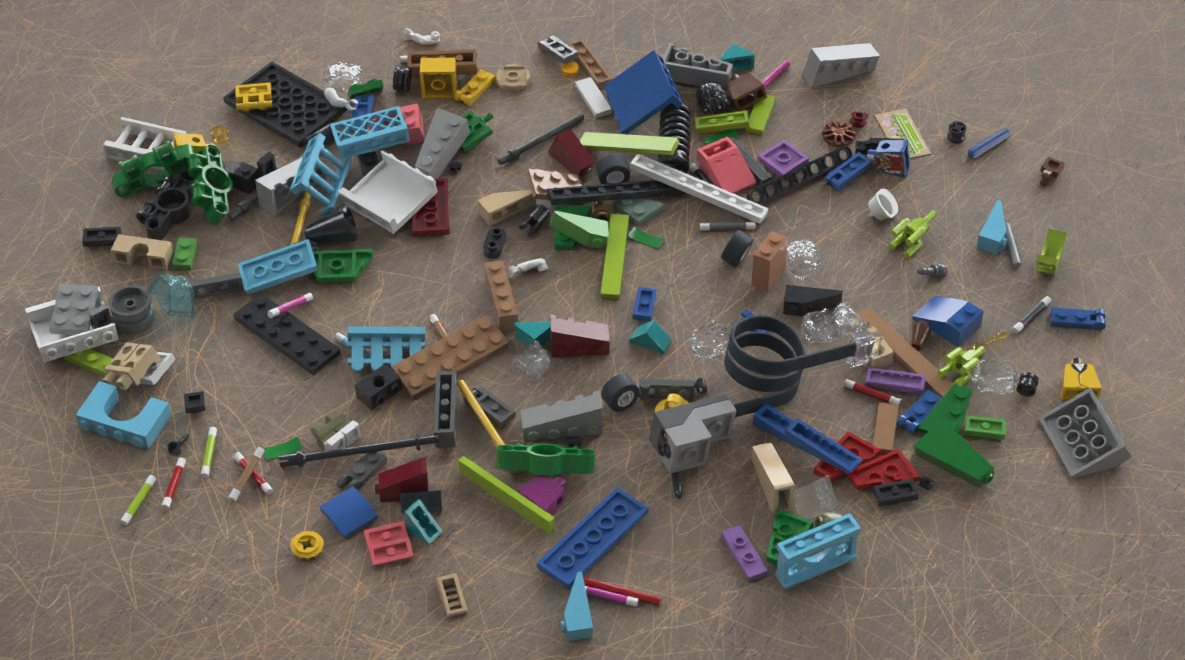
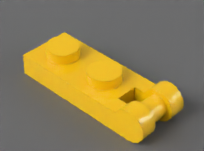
M480 70L460 91H456L454 100L458 102L463 101L465 105L471 106L495 81V75Z

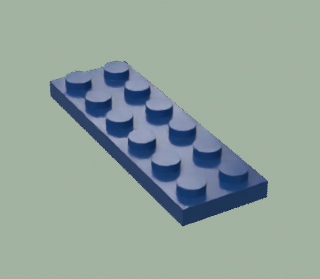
M617 487L537 562V568L569 590L574 584L577 572L582 571V575L588 572L649 513V508Z

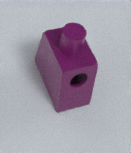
M540 475L518 488L517 492L553 516L565 500L563 487L567 485V482L560 475L554 480L548 476Z

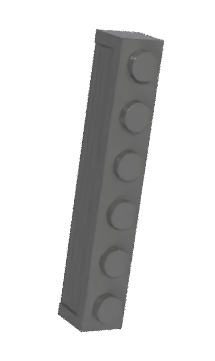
M734 137L730 139L738 147L757 184L761 185L772 179L770 173L765 171V168L746 151V148Z

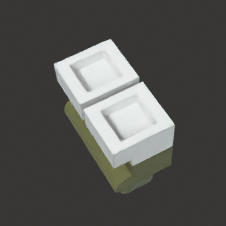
M331 412L325 418V426L316 423L311 428L312 435L317 439V445L324 451L346 448V446H350L361 437L359 424L354 420L351 422L347 420L343 413L336 415Z

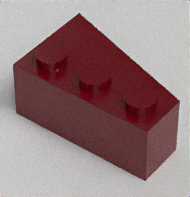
M550 314L552 357L610 354L608 324L586 320L584 323L575 322L573 318L567 317V320L558 319L556 315Z

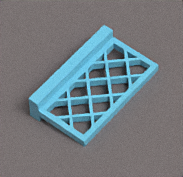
M399 106L330 124L341 159L410 141L408 128ZM397 113L395 118L389 117V115ZM373 119H380L377 123L372 122ZM384 121L390 122L388 126L382 125ZM357 123H362L360 128L354 125ZM367 126L373 127L370 131L365 129ZM342 127L345 128L343 132L336 130ZM350 130L356 131L353 135L347 134Z

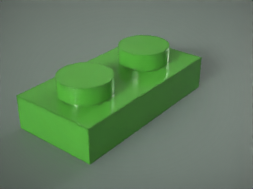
M178 238L172 262L173 270H192L198 244L197 238Z
M966 415L965 436L1005 440L1006 420Z

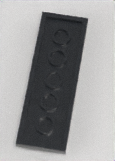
M262 293L233 314L237 322L312 375L316 374L341 354L338 346L286 311L273 318H269L267 312L279 305Z

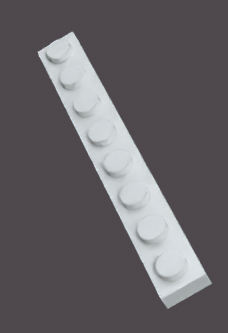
M637 154L630 163L629 169L753 222L761 224L768 214L769 209L641 154Z

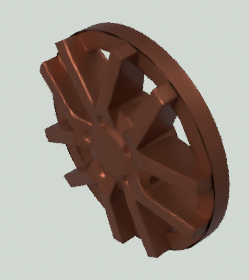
M833 120L832 123H826L822 130V137L830 145L846 146L854 141L856 132L851 124H846V121L835 122Z

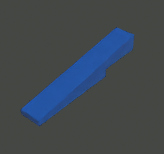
M767 403L753 414L754 426L848 474H851L862 463L860 457L797 418L793 421Z

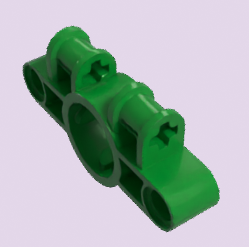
M166 141V144L162 146L152 147L153 152H148L139 159L134 155L132 159L125 162L120 161L121 172L113 175L111 179L115 194L124 197L143 188L156 189L160 187L164 178H173V175L189 169L186 158L188 155L195 153L193 146L184 144L174 148L170 141ZM154 166L164 167L161 172L154 175L144 173L147 169Z
M209 144L201 154L194 153L188 155L186 162L189 165L188 175L195 178L194 183L190 185V191L193 195L191 199L192 204L205 209L206 219L210 223L219 224L229 212L227 194L232 189L233 182L230 175L223 169L220 149L216 145ZM207 179H210L213 182H215L220 189H216L212 185H210Z
M517 442V445L497 446L496 468L501 470L528 471L544 476L561 473L592 474L595 472L596 452L590 449H577V445H574V447H561L560 444L534 443L533 445H524Z

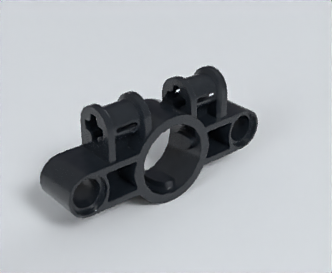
M188 171L182 173L178 180L169 177L164 178L162 185L154 191V202L146 201L144 208L136 214L137 220L145 225L148 239L162 240L174 224L182 223L189 218L191 214L190 202L193 197L190 185L194 183L195 178L190 177ZM170 203L182 204L175 209L163 208Z

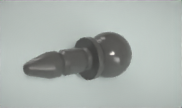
M944 264L931 265L930 268L918 269L917 273L930 275L932 278H944L948 274V269Z

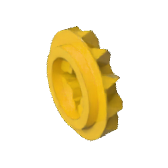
M301 532L291 541L292 553L298 556L299 559L306 558L309 560L310 557L317 558V555L323 551V538L316 532ZM311 543V547L304 550V546Z

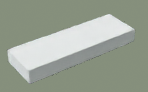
M591 77L575 82L576 89L595 118L612 114V109Z

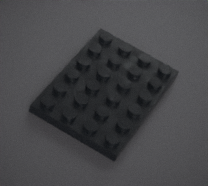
M273 61L240 84L271 83V108H265V110L249 109L250 111L246 112L244 110L237 111L298 147L304 144L303 139L330 124L348 110L346 107L332 106L324 96L323 90ZM236 88L223 97L224 103L236 109V103H243L236 102Z

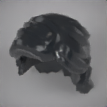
M705 82L697 89L696 101L703 110L704 115L708 112L716 113L717 109H721V107L727 108L733 104L730 100L731 97L727 95L726 90L719 83Z

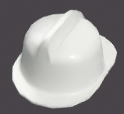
M880 189L868 202L871 211L868 216H874L879 221L893 218L898 212V205L894 196L886 189Z

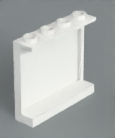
M382 150L383 160L350 191L342 187L338 194L342 204L348 205L350 209L394 234L438 191L435 185L436 181L431 176H426L419 169L412 168L405 161H400L394 155Z
M98 287L99 291L95 309L105 304L100 287ZM56 300L25 309L43 363L119 340L113 322L97 329H93L90 326V331L77 335L50 333L49 326Z

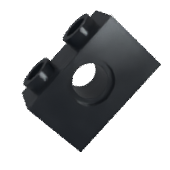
M385 364L355 384L356 398L371 410L380 406L385 400L401 390L400 376Z

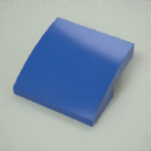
M354 487L320 506L321 513L332 522L333 528L344 539L378 519L377 513Z

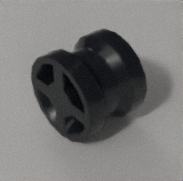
M959 121L950 123L947 135L948 140L955 144L962 143L965 140L966 125Z
M1030 372L1022 373L1017 383V392L1025 397L1033 396L1036 392L1039 378Z

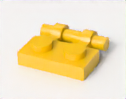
M271 83L235 86L236 102H243L236 103L237 110H244L246 112L250 111L249 109L265 110V108L272 107V101L270 100L272 99Z

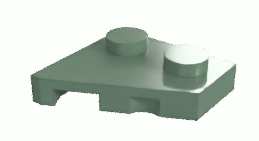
M645 198L616 200L614 208L623 215H629V220L640 226L663 211L664 204Z

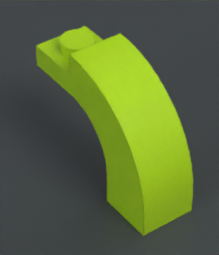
M1048 229L1041 255L1039 254L1037 260V271L1056 274L1068 235L1066 232Z

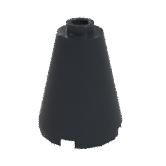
M348 205L307 225V229L304 230L306 239L318 243L354 242L358 240L357 233H353L356 225Z

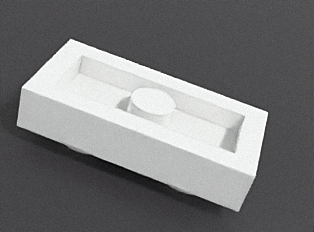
M157 352L161 361L157 365L151 364L146 370L145 376L139 379L141 381L140 384L155 385L174 362L175 357L173 354Z

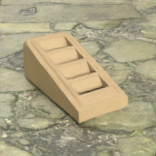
M457 573L436 578V587L447 618L468 613ZM446 586H454L453 588L444 589ZM456 592V594L446 596L447 593ZM456 598H458V600H459V601H455V602L448 603V600H452V599H456ZM461 605L460 609L450 611V607Z

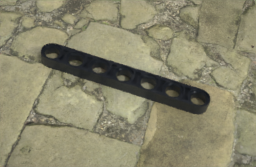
M847 146L830 151L749 190L747 200L761 204L840 166L852 157V151ZM841 150L846 152L845 160L840 157ZM826 157H830L832 159L831 166L826 165ZM812 164L817 165V173L811 171ZM798 170L803 173L802 180H799L796 176ZM783 178L788 179V187L782 185ZM769 184L774 187L773 194H769L767 191ZM754 191L760 196L758 201H754L752 198Z

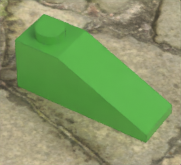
M555 211L549 223V226L584 246L603 249L609 238L608 221Z

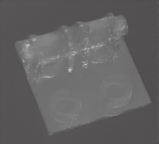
M829 475L794 490L793 498L799 517L813 520L819 517L822 512H838L837 508L839 506Z

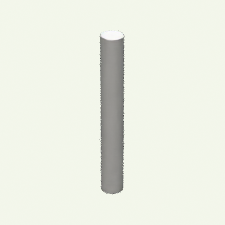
M1005 223V236L1013 265L1018 268L1021 266L1011 226L1009 223Z

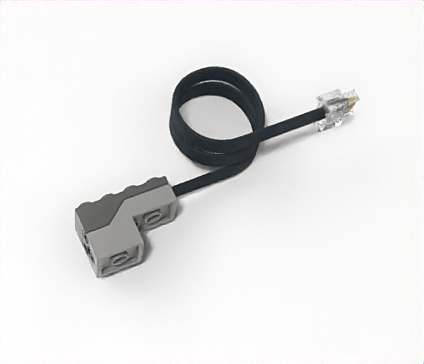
M755 315L738 321L731 329L724 358L727 373L737 383L752 390L761 392L787 390L737 404H732L727 395L724 394L654 412L649 441L670 474L704 465L707 461L710 444L730 438L736 417L755 413L765 403L773 408L788 403L797 393L803 369L845 359L850 367L868 363L870 357L879 355L878 350L883 336L879 331L869 333L867 329L849 333V344L806 355L801 338L784 321L767 315ZM756 329L767 330V331H771V332L776 333L777 335L781 336L783 339H785V340L791 345V347H790L787 343H785L782 339H780V338H778V337H776V336H774V335H772V334H769V333H764V332H749V333H745V334H742V335H739V334H741V333H743V332H746V331H749V330H756ZM748 346L765 347L779 354L784 360L770 361L760 359L748 354L742 348ZM734 360H735L739 365H741L742 367H744L745 369L750 370V371L755 372V373H758V374H763V375H781V374H786V373H790V372H792V373H791V374H788V375H785V376H781V377H773V378L760 377V376H756V375H753V374H751V373L746 372L745 370H743L742 368H740V367L734 362Z

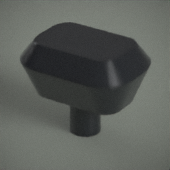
M460 161L450 162L448 166L451 171L458 174V170L462 169L463 164Z
M579 437L568 438L566 444L568 447L580 446L581 439Z
M923 476L919 481V485L925 490H930L935 485V482L929 477Z

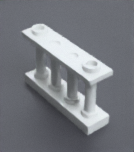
M121 117L120 121L123 132L116 142L106 140L103 147L106 158L125 162L132 159L134 155L139 159L142 155L153 152L152 147L157 148L162 141H170L173 146L174 134H186V131ZM129 134L138 136L132 146L123 144ZM145 138L154 139L148 149L139 148ZM162 166L151 167L161 171L164 169Z

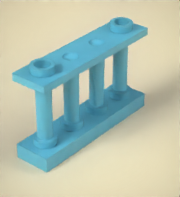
M319 133L309 140L290 191L294 194L301 190L308 192L323 204L320 214L324 216L328 212H333L337 207L338 191L342 188L346 175L351 169L352 158L349 157L343 162L324 148L325 136ZM319 153L338 167L336 173L319 160ZM314 166L333 179L331 185L314 172ZM309 178L328 192L327 197L309 185Z

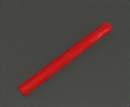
M583 577L584 585L587 587L637 598L639 601L660 606L662 601L661 597Z

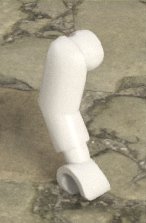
M405 28L403 38L405 40L412 39L420 45H431L439 42L440 34L437 31H433L431 35L421 36Z
M327 88L324 91V96L332 106L346 107L348 110L356 109L350 106V102L357 104L356 100L346 101V99L339 98L333 88Z
M540 258L518 264L516 267L513 265L506 270L508 278H511L518 272L523 273L535 267H538V271L541 272L548 269V266L545 263L546 261Z

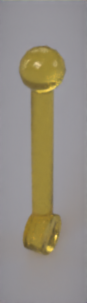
M1002 330L1000 334L983 342L973 343V350L1000 337H1006L1007 331Z

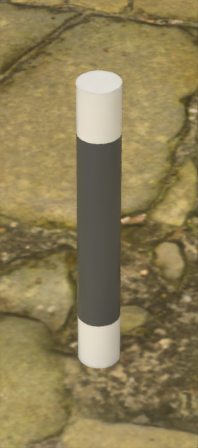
M755 222L700 224V231L751 230L756 228Z

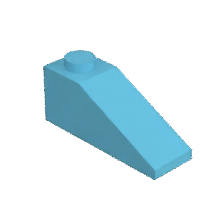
M997 200L978 236L977 242L978 249L998 255L1001 248H1005L1007 238H1005L1006 226L1000 200Z
M582 571L577 572L564 611V621H561L562 634H566L567 641L593 637V624Z

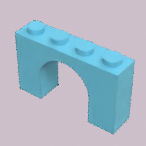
M99 381L76 413L79 428L98 433L101 436L114 438L120 442L130 443L136 447L149 449L171 417L169 403L151 397L138 416L127 421H116L108 416L119 401L117 387Z

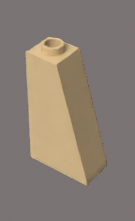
M767 443L752 446L751 460L772 514H776V509L784 512L792 511L794 483L773 444Z

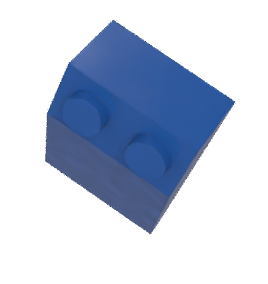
M935 296L914 314L912 319L917 322L924 321L931 326V331L959 347L981 327L984 311L969 301Z

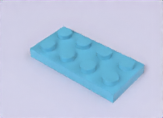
M309 239L238 263L247 295L318 271Z

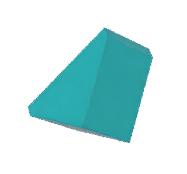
M733 44L720 57V60L732 64V71L754 68L755 54Z
M653 320L638 326L631 335L629 342L664 354L672 339Z
M515 322L516 339L536 352L551 340L550 322Z
M420 499L404 512L406 531L427 545L443 532Z

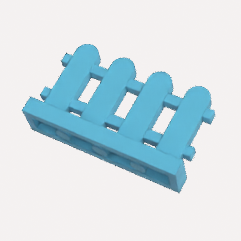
M348 327L347 343L348 348L352 350V359H348V365H352V371L355 373L362 372L363 365H371L373 372L384 364L393 366L404 360L402 359V348H410V356L425 348V327ZM363 348H371V359H363ZM383 348H390V359H383Z

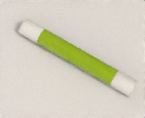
M215 427L209 428L201 470L202 478L209 477L217 428Z
M149 475L120 520L122 525L127 526L156 481L154 476Z

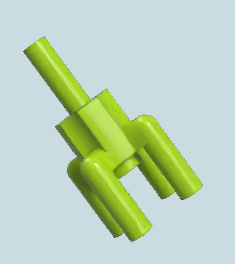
M932 210L924 218L919 217L912 222L905 218L890 232L896 238L888 245L889 248L894 250L906 240V244L911 247L904 253V257L909 259L923 246L921 238L929 231L928 224L937 216V212Z
M980 346L974 351H962L960 347H957L944 357V362L948 364L937 372V376L943 378L949 372L955 370L961 374V377L953 382V384L964 385L971 379L970 371L979 364L978 357L985 353V348Z

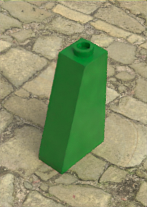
M944 420L940 421L913 445L914 454L919 458L978 488L984 484H989L994 478V467Z

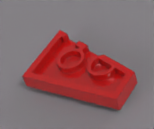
M849 431L837 442L862 459L860 465L881 455V449ZM823 460L814 467L813 471L814 474L830 483L847 474Z
M899 449L858 466L851 474L847 473L846 475L857 490L870 489L876 485L913 479L914 482L920 481V475Z

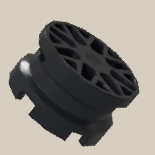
M396 67L395 70L397 71H394L393 90L409 92L412 81L411 68L402 69V67Z

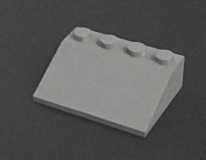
M1091 388L1039 417L1072 478L1114 468L1132 458Z

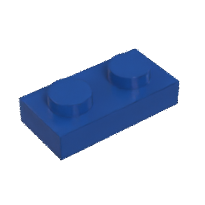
M638 287L633 320L652 321L657 289Z

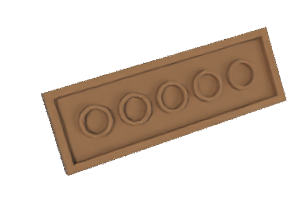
M485 315L391 366V370L400 376L401 385L410 397L414 399L436 386V372L456 371L457 375L506 348L509 342L489 316Z

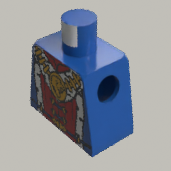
M882 140L877 150H868L867 158L877 162V170L879 172L906 178L911 166L908 140Z

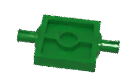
M469 111L462 116V118L468 121L470 133L460 146V149L463 152H467L493 134L492 129L486 125L488 121L494 118L492 113L488 112L483 117H479L472 111Z

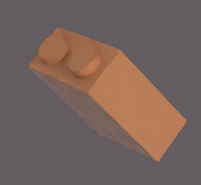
M771 231L753 254L751 286L769 292L785 271L787 237Z

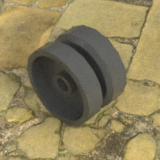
M129 285L117 289L110 296L108 305L112 322L117 330L127 334L142 332L151 326L154 321V311L151 297L146 289L136 285Z

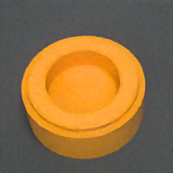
M575 62L563 64L561 67L562 75L568 78L577 76L579 73L578 64Z

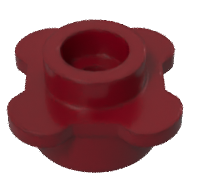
M857 111L851 113L852 118L849 119V122L854 127L861 128L866 125L867 113Z

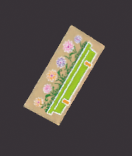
M906 108L875 115L887 138L908 140L910 158L931 154Z

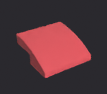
M404 521L364 530L373 567L414 557Z

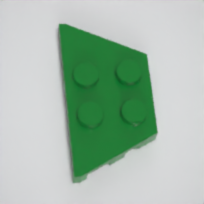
M373 249L313 251L318 271L312 272V275L318 283L356 282L373 258Z

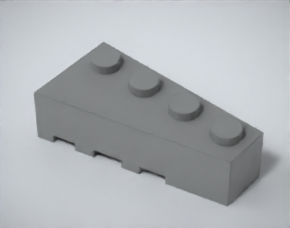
M668 44L663 59L673 82L700 86L705 82H716L728 91L727 83L731 81L732 64L713 57L708 59L705 58L704 54H693L688 52L689 49L682 47L679 49L675 47V44Z
M870 43L811 48L802 77L810 88H815L875 70L880 56Z
M436 108L415 168L419 169L426 176L438 179L470 133L467 119Z
M302 158L255 180L260 207L275 216L305 193V190H301L297 194L290 191ZM314 166V172L324 179L326 177L325 173ZM309 178V185L313 187L317 184L315 181Z
M594 391L593 395L584 397L583 394L575 396V400L567 402L559 400L552 406L544 404L521 410L523 441L602 434L600 391Z

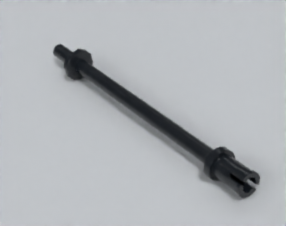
M415 433L412 439L308 454L297 451L294 454L279 455V461L288 460L281 462L280 467L295 465L302 467L309 461L416 446L417 451H420L421 445L439 443V436L419 437V434Z

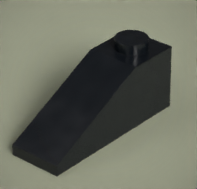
M222 162L223 169L232 179L233 188L249 195L256 189L255 180L259 179L258 168L245 162Z
M786 285L783 314L804 316L841 307L843 291Z

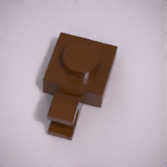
M1048 157L1041 166L1042 179L1039 184L1047 186L1051 177L1057 178L1064 169L1065 163Z

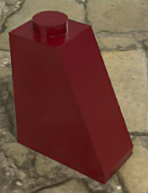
M571 128L557 135L548 150V153L569 172L578 174V176L589 174L595 163Z
M426 457L378 474L379 482H375V493L380 495V502L400 501V493L429 491Z

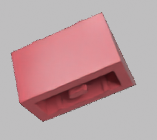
M418 103L399 107L408 128L410 141L398 145L411 146L424 143L423 117ZM397 113L389 115V117L395 118ZM373 119L372 122L377 123L380 119ZM384 121L382 125L388 126L390 122ZM367 126V130L369 131L373 128L371 126Z
M728 137L697 149V166L717 187L735 194L757 184L738 147Z

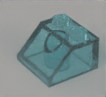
M158 273L146 292L168 315L192 318L195 315L194 288L188 283L189 280L182 275L175 276L169 273Z

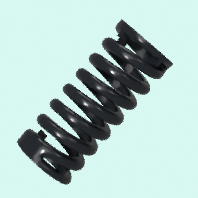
M670 103L660 111L659 137L678 138L679 144L673 155L658 154V162L687 174L690 168L691 111L686 105L677 108L673 103Z

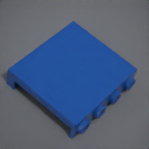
M655 50L604 85L607 92L605 95L611 102L610 108L616 114L614 118L621 126L619 130L625 135H632V130L670 103H673L677 108L683 105L664 59Z

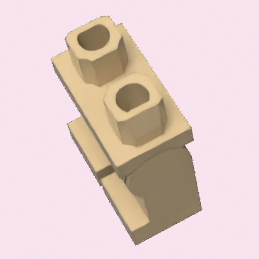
M126 342L110 365L104 368L107 375L104 377L103 382L113 386L117 384L121 390H127L130 385L138 386L141 382L139 379L145 376L146 370L151 364L157 365L161 358L153 346Z

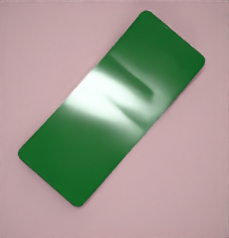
M731 129L713 136L704 137L703 139L709 145L725 137L731 139L739 135L735 129Z
M635 227L628 234V237L655 248H659L665 240L664 238L645 233Z
M296 437L285 443L263 448L265 450L264 455L266 460L279 458V455L291 454L302 449L299 438Z

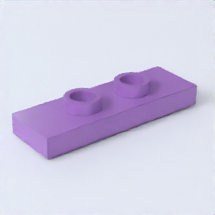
M868 367L865 386L924 394L927 375Z
M740 525L721 532V537L748 582L768 574V570Z

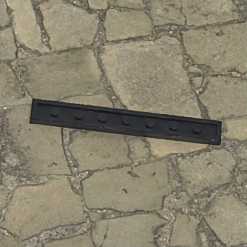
M658 180L548 188L546 194L551 205L683 195L687 193Z

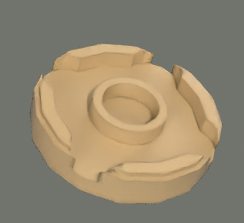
M506 65L503 69L497 71L496 82L505 91H520L529 85L530 73L521 65Z

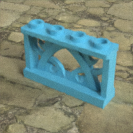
M849 513L778 543V565L775 576L784 589H787L857 558L855 553L857 536L861 532V527ZM826 548L824 551H822V552H820V553H818V554H815V555H813V556H811V557H808L810 554H813V553H815V552H817V551H820V550Z

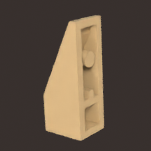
M531 190L492 193L478 200V213L491 226L535 206L536 199H534Z

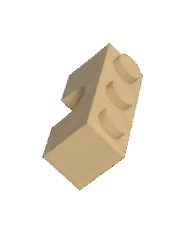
M118 234L111 249L114 263L132 265L136 258L147 256L149 268L167 270L174 256L172 242Z

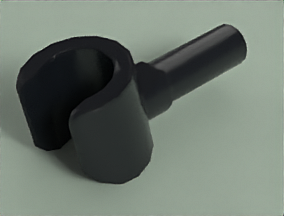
M699 378L694 382V388L700 394L707 392L706 381L703 378Z
M185 433L178 442L171 441L167 446L169 453L175 449V455H180L182 452L180 447L189 437V434Z

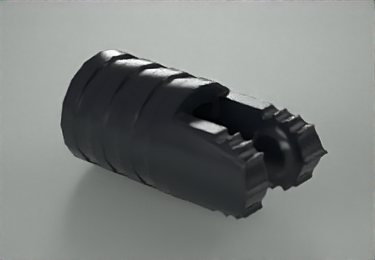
M328 124L302 140L303 143L307 145L309 140L321 133L325 136L323 145L328 144L335 139L331 125Z
M538 205L520 224L519 228L523 230L529 224L533 228L530 229L528 236L532 237L550 217L549 210L543 205Z

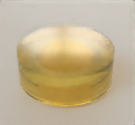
M217 125L210 131L211 138L217 142L225 141L229 137L228 128L223 125Z

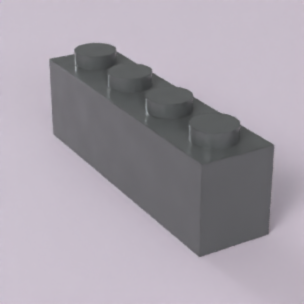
M456 371L436 372L434 435L439 436V443H435L436 448L456 447L458 403Z

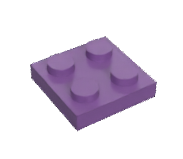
M782 140L758 155V161L777 176H780L809 162V157L786 140Z

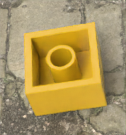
M421 58L420 81L422 98H454L457 91L455 58Z

